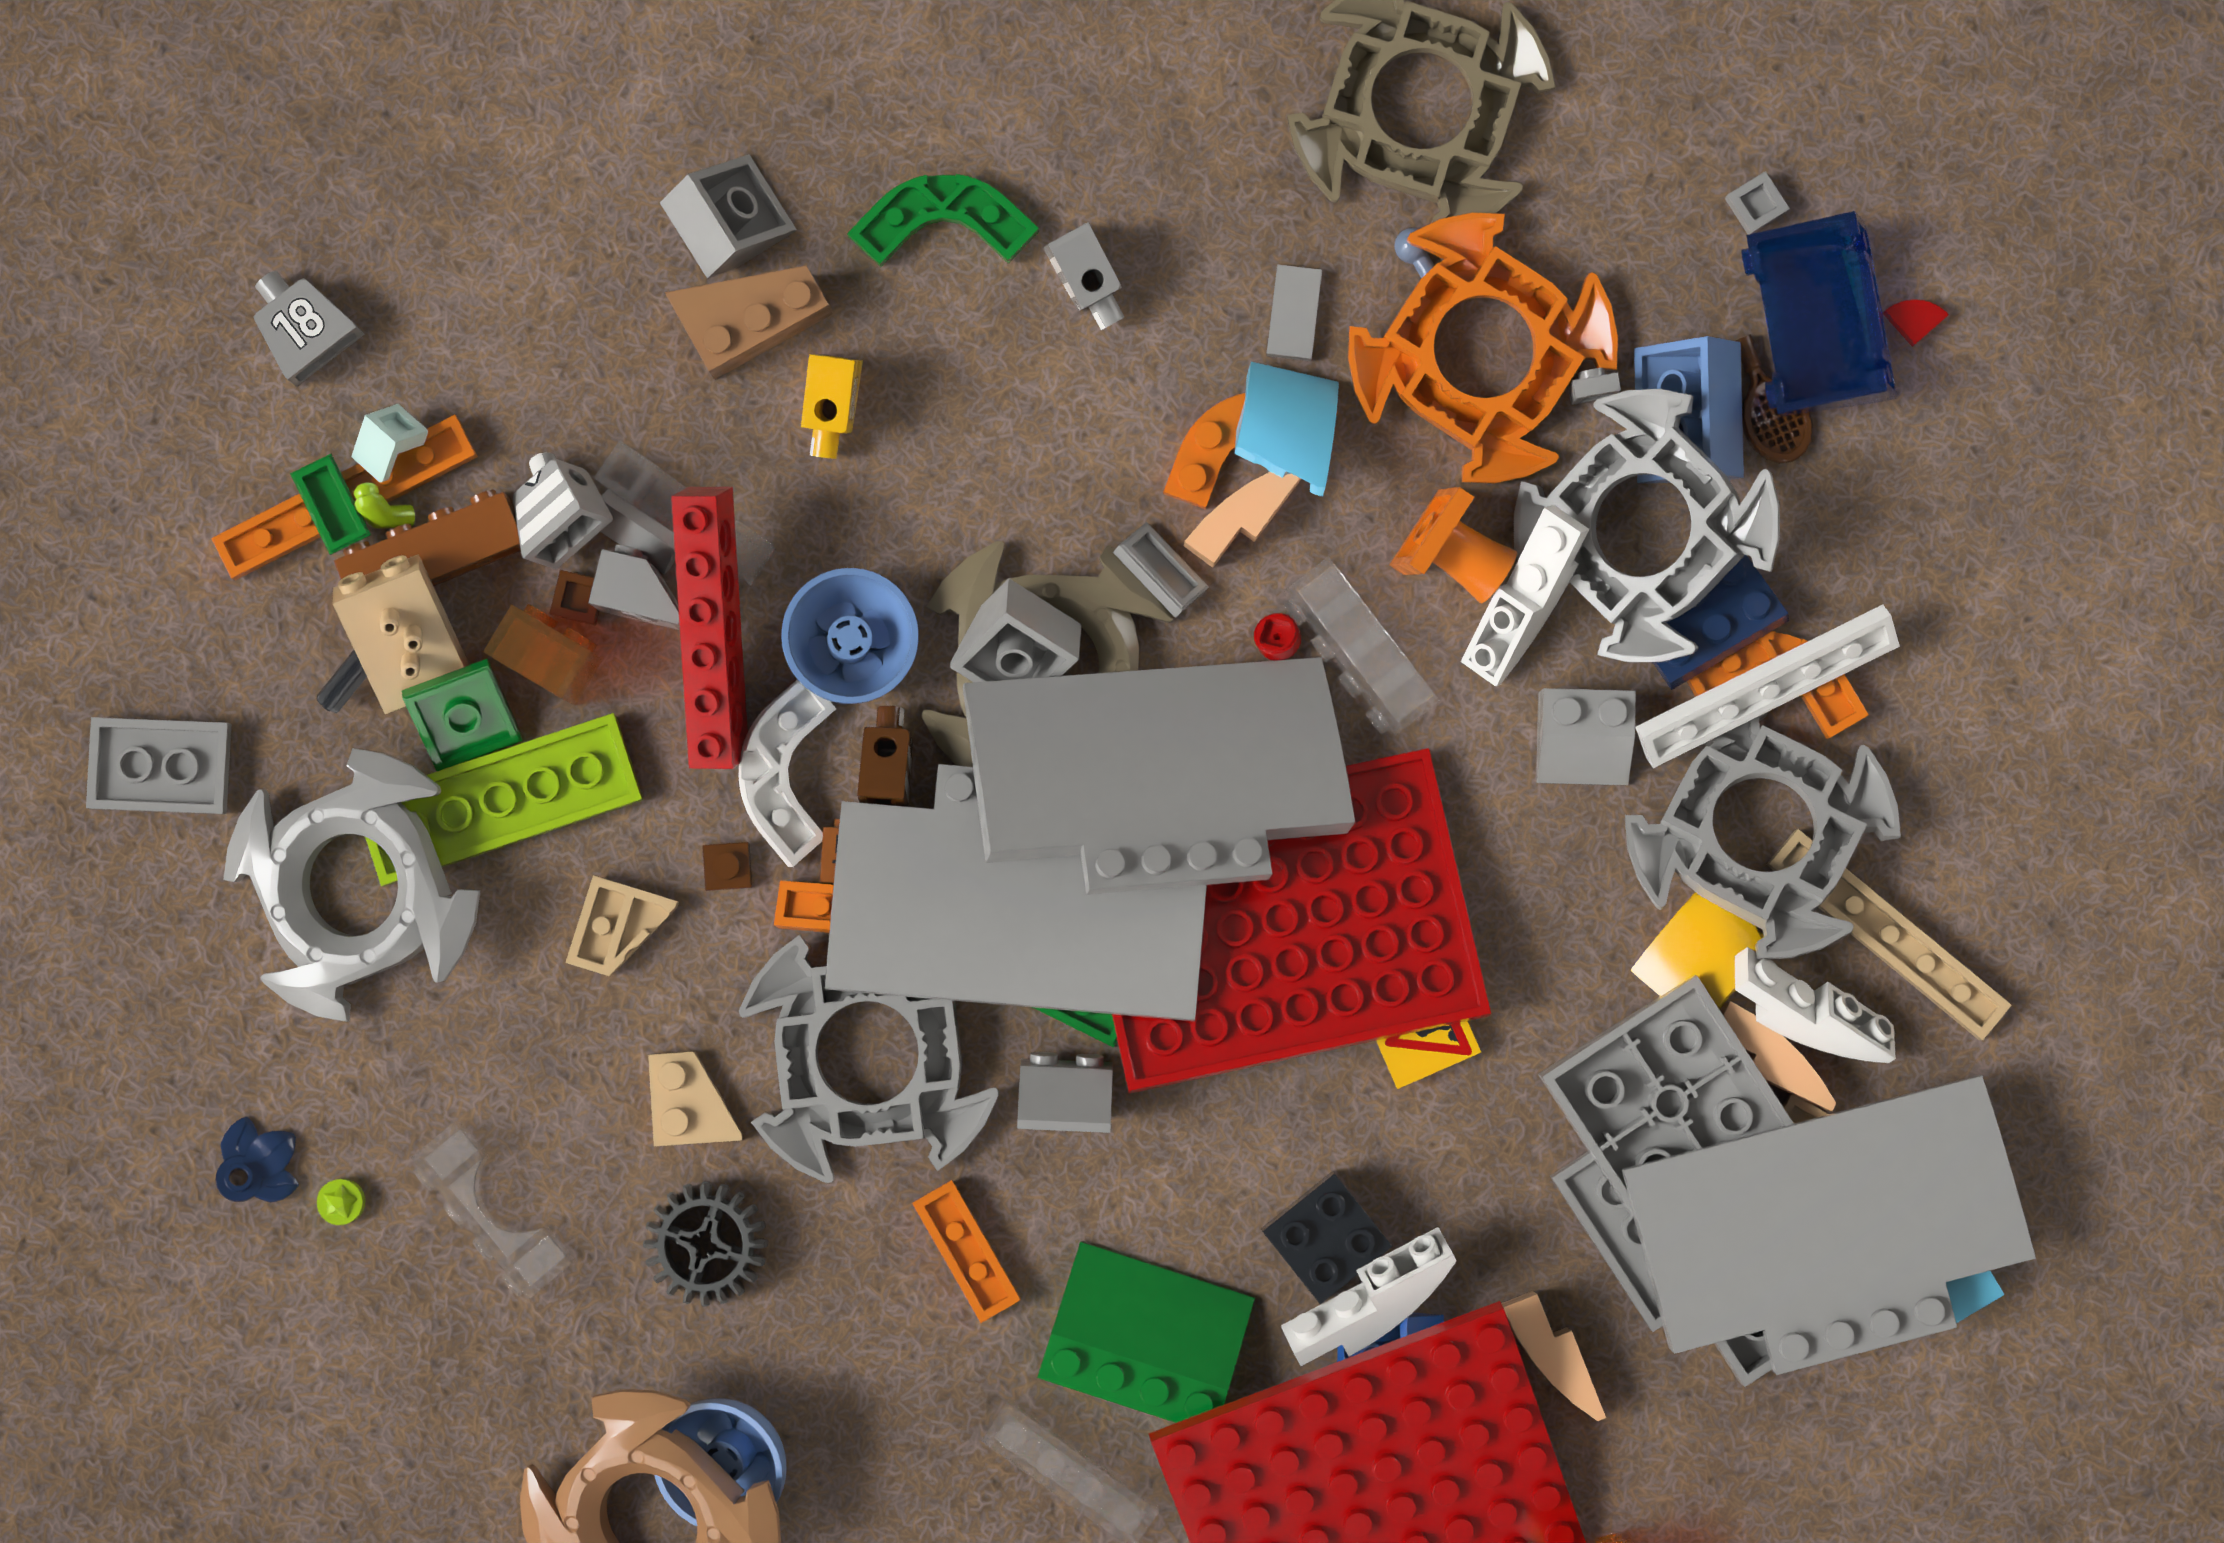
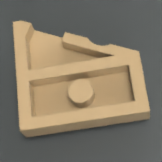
M593 875L566 963L612 976L677 909L679 901Z
M696 1051L648 1055L654 1146L743 1140L742 1130L729 1112L724 1099L711 1081Z

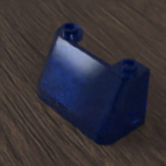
M1852 211L1746 235L1748 248L1741 251L1743 266L1746 275H1754L1757 283L1760 285L1775 371L1772 372V381L1765 382L1766 396L1770 409L1777 408L1780 416L1897 399L1893 366L1870 239L1866 224L1857 212Z

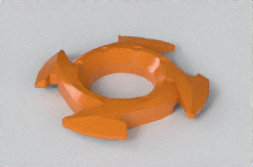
M1472 212L1439 219L1410 233L1407 238V242L1410 245L1430 252L1444 260L1437 263L1417 283L1383 338H1372L1367 328L1349 326L1348 362L1354 391L1369 422L1376 424L1380 420L1385 402L1393 386L1399 397L1416 414L1472 450L1471 462L1462 466V482L1495 484L1524 478L1556 463L1559 459V455L1556 452L1538 447L1520 438L1532 431L1549 415L1583 360H1593L1596 368L1617 370V329L1612 305L1598 276L1593 272L1586 276L1573 309H1571L1567 303L1568 299L1552 282L1498 247H1493V237L1503 231L1505 214ZM1472 298H1492L1510 305L1524 318L1532 335L1533 358L1529 371L1517 387L1497 397H1474L1457 390L1442 375L1435 359L1434 339L1440 321L1452 307Z

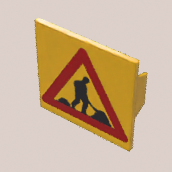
M1468 1021L1376 1040L1397 1089L1481 1053Z

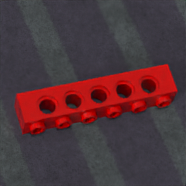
M687 487L672 495L671 501L689 768L734 769L740 764L741 750L748 729L733 487Z

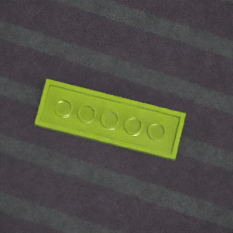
M611 713L428 774L426 776L440 786L441 793L437 796L418 798L401 803L410 812H416L428 830L441 866L445 867L643 801L644 799L615 713ZM365 837L380 885L385 887L397 883L395 867L388 854L376 842Z

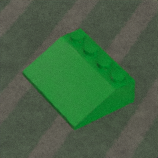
M1080 1241L1037 1378L1168 1421L1180 1422L1224 1405L1255 1297Z

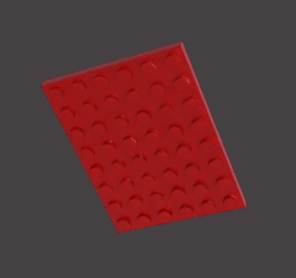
M1429 748L1346 766L1355 823L1347 834L1267 840L1272 875L1268 880L1206 885L1195 1021L1112 1014L1129 1093L1491 1015Z
M1500 1301L1148 1433L1190 1543H1586L1507 1315Z

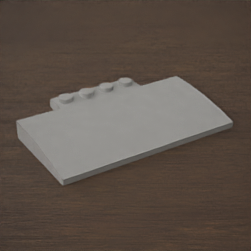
M1322 657L963 684L986 863L1081 855L1086 895L1268 880L1272 875L1267 840L1347 834L1355 823L1342 745Z
M938 764L934 809L842 801L825 990L1195 1021L1206 885L1086 895L1081 855L986 863L973 767Z
M1697 975L1692 976L1538 1074L1588 1150L1550 1175V1177L1652 1332L1663 1325L1622 1169L1794 1124ZM1763 1331L1714 1343L1738 1381L1744 1387L1772 1370Z
M1982 1075L1622 1169L1667 1344L1674 1354L1763 1331L1773 1372L1779 1375L1957 1328L1946 1282L2036 1259L2011 1166Z

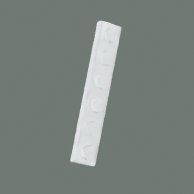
M1881 605L1636 726L1635 728L1647 760L1655 768L1900 647L1891 614L1884 605Z

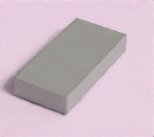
M1277 264L1266 356L1311 361L1322 276L1321 269Z
M607 489L603 493L602 498L612 515L613 521L600 532L620 545L643 551V555L649 556L648 561L665 575L675 561L674 532Z
M1147 522L1119 544L1113 552L1175 618L1209 588Z

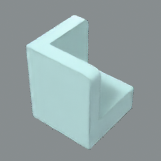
M399 404L372 412L364 417L351 457L378 482H384L390 478L397 454L424 445L428 430Z

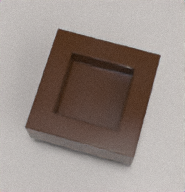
M560 570L549 614L596 626L600 611L588 603L594 578Z
M749 842L703 845L705 891L752 888Z

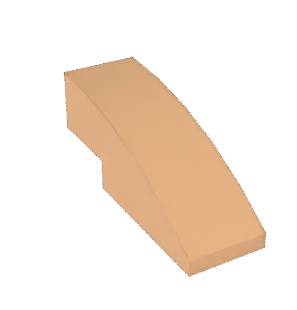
M1268 472L1249 482L1209 513L1185 540L1184 547L1211 567H1214L1239 532L1243 533L1253 542L1257 540L1301 481V478L1293 474H1287L1282 478L1272 472Z
M1726 1001L1720 1008L1721 1013L1767 1083L1785 1092L1793 1093L1823 1110L1833 1111L1836 1102L1823 1080L1805 1057L1784 1036L1757 1022L1756 1015L1735 1003Z
M1534 1291L1501 1303L1507 1315L1512 1333L1528 1358L1544 1377L1575 1406L1597 1421L1605 1419V1413L1572 1330L1566 1327L1552 1332L1538 1294Z

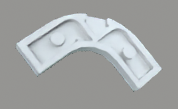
M798 680L775 698L755 719L744 740L739 764V785L746 811L758 831L788 867H794L819 845L823 839V832L798 803L790 788L788 767L792 752L809 732L836 710L831 701L815 695Z

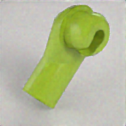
M371 482L362 483L356 487L354 491V497L356 498L354 505L357 512L362 515L369 526L383 529L395 528L404 524L414 525L415 512L412 505H389L385 498L379 494L377 485Z

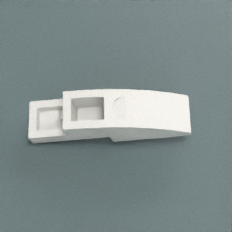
M1550 505L1543 509L1507 584L1499 586L1461 660L1463 664L1494 686L1501 685L1545 624L1579 565L1574 559L1589 531L1586 526L1555 505Z
M1749 947L1735 955V990L1756 1003V1021L1795 1042L1834 1055L1881 1063H1890L1896 1059L1894 1025L1883 1015L1876 1014L1858 1002L1851 994L1844 993L1829 982H1826L1814 991L1806 982L1797 980L1779 968L1772 960L1764 958L1757 960L1756 952Z
M1439 1227L1416 1237L1409 1243L1357 1269L1356 1271L1362 1281L1361 1284L1340 1293L1338 1296L1281 1325L1300 1366L1343 1345L1348 1356H1351L1384 1336L1411 1315L1439 1286L1456 1262Z

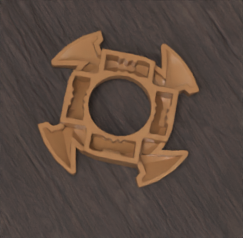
M621 1389L594 1395L592 1397L593 1418L604 1422L606 1434L566 1474L557 1494L553 1492L534 1464H530L524 1469L520 1506L522 1528L527 1543H620L609 1524L607 1515L608 1496L617 1480L636 1473L660 1476L676 1485L685 1494L693 1507L697 1520V1539L695 1543H781L779 1510L769 1480L753 1484L747 1490V1494L741 1496L745 1490L694 1440L677 1429L672 1433L661 1429L683 1415L690 1408V1403L686 1399L655 1390Z

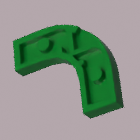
M956 174V176L923 175L910 179L886 193L856 223L847 235L881 268L913 234L926 225L943 221L956 223L976 233L1009 264L1039 233V228L1003 194L987 183L960 174Z

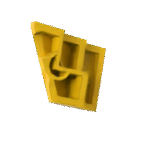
M1695 892L1650 944L1631 971L1660 996L1692 976L1697 975L1720 1009L1732 992L1736 991L1735 955L1747 947L1756 952L1755 945L1764 936L1755 925L1715 905Z

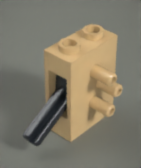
M419 554L408 559L404 555L389 559L381 565L380 570L364 575L362 572L348 575L338 582V586L333 588L332 604L354 650L318 693L316 699L324 709L337 713L367 677L384 713L388 714L406 706L402 698V690L469 665Z

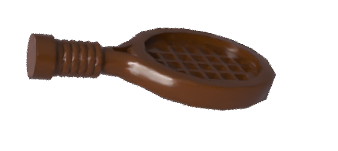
M1751 334L1736 340V342L1741 344L1742 365L1750 377V387L1742 403L1744 434L1752 448L1766 460L1778 464L1793 462L1806 452L1812 440L1813 423L1809 408L1801 395L1792 387L1765 375L1761 369L1762 363L1753 345L1754 340ZM1772 391L1774 397L1769 399L1766 393ZM1764 395L1766 401L1760 402L1758 397ZM1783 396L1786 402L1780 404L1778 398ZM1775 400L1777 406L1772 408L1770 401ZM1794 402L1796 408L1792 409L1790 403ZM1765 403H1767L1769 409L1766 411H1764L1762 405ZM1787 404L1789 411L1784 412L1782 406ZM1759 406L1761 413L1756 414L1753 408ZM1779 408L1781 414L1776 416L1774 409ZM1799 410L1801 415L1796 417L1794 411ZM1771 412L1773 417L1767 419L1765 413ZM1791 413L1793 419L1788 421L1786 414ZM1762 415L1765 421L1759 423L1757 417ZM1782 416L1784 423L1779 424L1777 418ZM1754 418L1756 425L1752 426L1751 419ZM1802 418L1803 424L1799 425L1797 419ZM1774 420L1776 426L1771 428L1769 421ZM1794 421L1796 427L1791 429L1789 423ZM1764 423H1766L1768 429L1765 431H1763L1761 425ZM1786 424L1788 431L1783 432L1781 426ZM1758 427L1760 433L1755 434L1753 428ZM1778 428L1780 434L1775 436L1773 429ZM1798 429L1800 436L1795 437L1792 431ZM1770 432L1771 438L1766 439L1764 433ZM1790 433L1792 439L1787 441L1784 435ZM1761 435L1763 441L1760 442L1757 436ZM1781 436L1783 443L1778 444L1776 438ZM1773 440L1775 446L1770 448L1768 441ZM1793 441L1795 447L1790 449L1788 443ZM1785 444L1787 451L1782 452L1780 446Z

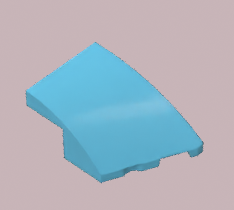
M1251 362L1246 378L1245 402L1236 429L1235 454L1252 463L1264 466L1268 471L1282 478L1287 474H1293L1310 483L1311 493L1323 496L1334 439L1339 382Z

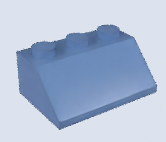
M1706 336L1634 348L1635 390L1664 389L1692 395V414L1681 417L1679 429L1721 469L1729 480L1744 478L1740 342ZM1657 475L1637 476V483H1671Z

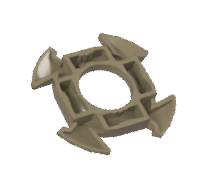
M1334 0L1321 11V22L1359 30L1354 32L1343 50L1322 118L1310 120L1302 112L1287 115L1294 149L1308 176L1331 202L1337 203L1340 198L1343 161L1355 172L1374 183L1437 203L1439 213L1433 217L1432 223L1439 219L1472 212L1498 213L1522 192L1523 185L1519 182L1481 178L1489 170L1500 151L1519 89L1531 87L1536 94H1540L1556 88L1549 57L1535 29L1513 3L1505 2L1502 7L1498 43L1489 36V31L1472 21L1409 1L1404 3V0ZM1412 53L1438 55L1454 64L1465 77L1472 98L1470 118L1463 130L1451 141L1434 148H1411L1394 141L1379 126L1372 110V88L1380 72L1389 63L1401 56Z
M996 541L967 557L943 580L926 608L941 616L949 611L959 616L958 647L981 605L1006 581L996 583L1004 551V543L1002 541ZM1109 545L1106 546L1099 557L1104 569L1098 577L1025 575L1010 578L1081 624V629L1089 636L1096 648L1099 659V673L1138 671L1139 644L1135 624L1130 614L1149 617L1166 623L1173 621L1174 616L1113 553L1115 549ZM957 672V689L965 718L946 715L932 710H924L922 718L938 747L956 766L973 767L963 695V684L972 683V681Z

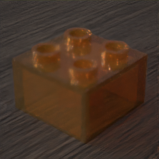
M527 604L524 611L511 605L483 652L576 706L603 661L602 658L593 653L597 645L569 627L566 628L563 634L554 630L558 621L530 604Z

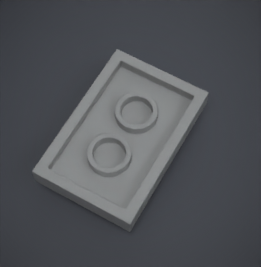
M91 717L86 808L227 815L232 724L222 722Z

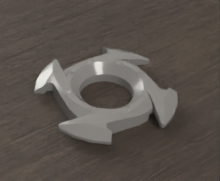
M1664 389L1627 390L1597 399L1593 404L1594 408L1612 418L1627 430L1616 435L1610 434L1593 446L1547 498L1541 486L1521 481L1514 510V549L1517 551V561L1545 507L1555 505L1589 529L1574 559L1579 565L1569 582L1610 623L1615 624L1613 635L1602 638L1597 655L1624 662L1637 663L1665 662L1694 654L1698 650L1696 643L1681 635L1666 622L1678 618L1696 606L1744 555L1751 556L1754 567L1769 572L1773 570L1780 540V504L1772 473L1767 469H1763L1743 501L1740 502L1738 494L1728 477L1679 429L1681 417L1692 414V395ZM1638 475H1657L1671 482L1684 496L1691 515L1690 537L1682 555L1669 568L1655 575L1634 577L1616 569L1604 556L1597 539V516L1605 497L1616 485Z
M1768 712L1703 743L1707 746L1692 761L1660 824H1648L1643 815H1625L1627 850L1637 879L1654 906L1659 910L1665 907L1674 872H1676L1683 882L1701 897L1763 929L1764 938L1757 941L1755 945L1757 960L1763 958L1786 959L1822 950L1850 934L1854 926L1849 921L1832 918L1813 911L1835 889L1863 833L1874 832L1880 841L1901 837L1897 801L1887 774L1869 747L1865 745L1859 747L1849 782H1847L1841 775L1842 769L1826 756L1764 725L1760 729L1759 721L1764 719ZM1765 778L1781 782L1796 791L1807 804L1814 825L1813 841L1806 855L1794 865L1772 872L1748 869L1732 860L1719 845L1713 829V810L1720 796L1731 786L1748 779Z
M352 748L346 765L354 772L351 785L293 810L279 821L275 827L271 814L269 793L266 789L257 790L238 818L227 848L223 880L239 882L246 875H250L277 941L288 957L298 966L297 968L263 974L261 976L262 982L287 1003L318 1017L345 1022L350 1021L351 1004L343 998L344 986L351 985L409 961L424 949L434 981L438 983L447 980L464 955L473 933L481 891L459 889L453 896H449L452 893L428 830L416 812H410L401 803L418 798L437 796L441 793L440 786L409 763L386 753ZM345 834L361 835L380 845L392 860L397 874L398 892L392 912L377 929L364 935L345 934L327 924L316 910L310 892V874L317 855L330 841Z
M799 934L773 954L753 979L739 1009L740 1016L745 1018L782 1006L776 1022L774 1042L782 1110L784 1111L778 1115L765 1112L751 1123L774 1152L795 1169L824 1183H831L835 1179L825 1140L837 1145L856 1147L926 1138L932 1146L928 1158L936 1170L939 1171L965 1151L985 1126L999 1096L998 1089L992 1087L979 1093L956 1099L962 1071L956 1002L953 1000L825 990L827 966L815 968L807 959L811 947ZM857 1002H878L898 1011L911 1025L918 1043V1064L912 1080L901 1093L882 1103L862 1104L842 1097L827 1083L819 1066L818 1044L825 1025L839 1010Z

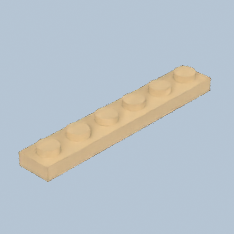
M1799 829L1794 830L1766 865L1773 871L1783 870L1794 865L1809 851L1812 840ZM1845 868L1833 892L1818 907L1829 917L1852 923L1854 927L1850 934L1978 1040H1984L2012 1006L1848 869Z

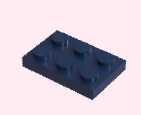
M1744 555L1696 606L1678 618L1666 622L1681 635L1696 643L1698 650L1691 655L1665 662L1652 663L1670 689L1673 690L1789 621V613L1756 567H1754L1749 557Z

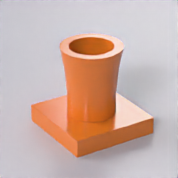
M1461 487L1440 489L1436 492L1389 565L1403 575L1425 574L1431 563H1433L1462 585L1482 604L1494 594L1508 575L1517 557V551L1493 541L1460 521L1474 496Z

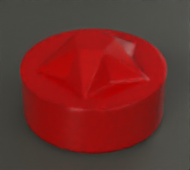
M1273 613L1265 616L1256 625L1254 641L1258 650L1265 658L1273 661L1285 660L1293 656L1299 649L1301 632L1294 619L1289 615Z

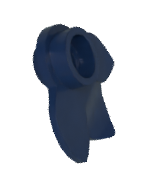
M248 1117L237 1120L231 1125L221 1141V1152L224 1162L219 1166L215 1178L219 1193L232 1202H245L256 1197L271 1203L284 1200L299 1187L296 1178L284 1170L294 1155L296 1146L295 1135L286 1131H271L258 1135L253 1122ZM244 1171L248 1175L247 1182L241 1186L233 1185L230 1182L232 1173Z

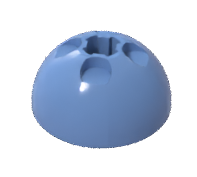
M858 568L835 569L811 579L792 598L782 623V648L788 666L794 676L805 688L815 695L828 701L842 704L865 703L887 694L906 676L913 664L918 648V624L913 608L906 596L895 584L885 577ZM832 639H837L838 645L841 649L838 648L836 641H832ZM859 647L863 649L862 651L859 649L858 651L850 654V651H854Z
M704 1399L691 1403L690 1408L683 1415L661 1428L669 1433L677 1429L694 1440L745 1490L741 1496L746 1495L747 1490L753 1484L769 1480L777 1504L786 1480L787 1464L785 1450L774 1426L755 1408L732 1399ZM654 1475L659 1490L670 1507L683 1519L697 1526L695 1512L685 1494L670 1481Z

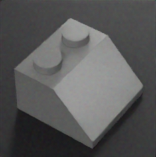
M749 154L688 174L660 202L707 279L738 268L797 230Z
M616 545L614 552L602 549L588 603L603 613L680 631L678 602L659 571L648 561L649 556L643 555L641 550L623 545Z
M1008 578L979 608L950 662V668L972 682L1062 676L1079 660L1081 624Z
M1543 688L1538 692L1536 783L1627 786L1635 739L1636 691Z
M1052 1052L1030 1053V1059L1021 1058L1017 1129L1110 1133L1113 1062H1104V1056L1098 1054L1076 1055V1061L1058 1060V1054Z

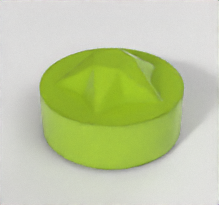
M332 1180L325 1184L318 1193V1212L325 1221L333 1225L352 1223L364 1211L365 1194L362 1188L352 1180Z

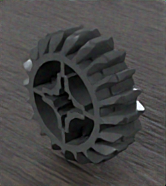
M703 1181L701 1183L700 1196L696 1195L692 1184H686L683 1186L686 1200L682 1201L678 1194L670 1192L667 1195V1199L673 1209L670 1211L662 1205H657L654 1208L656 1215L663 1219L662 1224L656 1221H649L646 1224L647 1230L658 1233L657 1239L643 1241L644 1248H657L658 1255L646 1259V1265L650 1267L661 1262L664 1270L657 1273L653 1279L656 1283H659L669 1276L673 1282L667 1288L666 1293L670 1296L678 1292L681 1286L686 1288L683 1295V1303L690 1304L694 1299L695 1293L700 1292L701 1305L707 1307L711 1303V1292L714 1291L721 1304L727 1303L729 1301V1294L726 1287L730 1286L735 1294L738 1296L742 1295L745 1292V1288L739 1278L743 1277L751 1283L758 1279V1275L748 1268L749 1264L756 1266L765 1265L766 1258L753 1253L754 1248L762 1249L769 1245L768 1239H754V1232L766 1228L765 1221H758L751 1225L748 1217L758 1211V1207L753 1204L742 1211L738 1206L744 1200L745 1194L741 1191L735 1194L731 1201L727 1200L728 1184H721L716 1196L712 1195L710 1181ZM711 1206L708 1216L705 1217L699 1229L694 1230L673 1226L678 1217L689 1208ZM723 1212L729 1214L738 1225L742 1235L743 1248L735 1246L736 1244L729 1242L722 1235ZM711 1228V1242L717 1244V1247L722 1249L715 1252L710 1250L707 1252L708 1256L701 1258V1246L695 1243V1240H692V1238L697 1235L699 1237L704 1236V1231ZM669 1240L676 1241V1244L688 1250L691 1257L688 1275L683 1273L674 1262L670 1252ZM723 1258L738 1261L735 1269L727 1277L716 1281H701L704 1271L707 1270L708 1264L712 1259Z

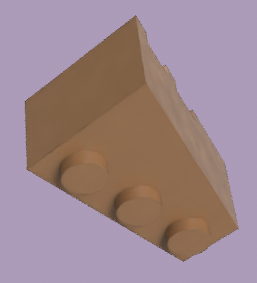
M807 265L665 292L714 380L832 315V311Z

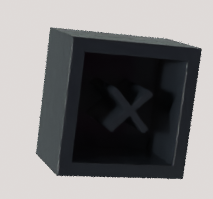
M1330 1172L1261 1228L1264 1235L1319 1304H1322L1357 1276V1269L1371 1263L1393 1247L1333 1172Z

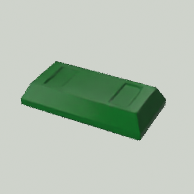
M332 454L290 473L329 555L371 536L362 515L356 510L355 500Z

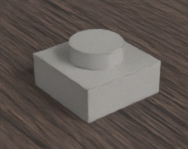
M1766 171L1725 197L1726 202L1748 236L1781 217L1790 209Z
M1604 368L1579 372L1578 379L1573 380L1568 386L1571 405L1596 401L1597 399L1619 393L1621 387L1618 372L1605 374Z

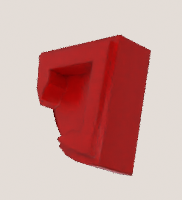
M1918 299L1898 302L1882 313L1912 347L1949 315L1938 305Z

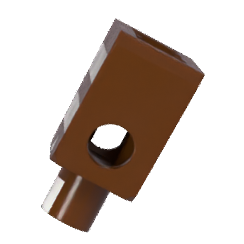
M877 707L876 727H864L857 793L859 803L908 807L913 743L910 730L903 729L905 710L901 707ZM886 752L894 753L890 757H880Z

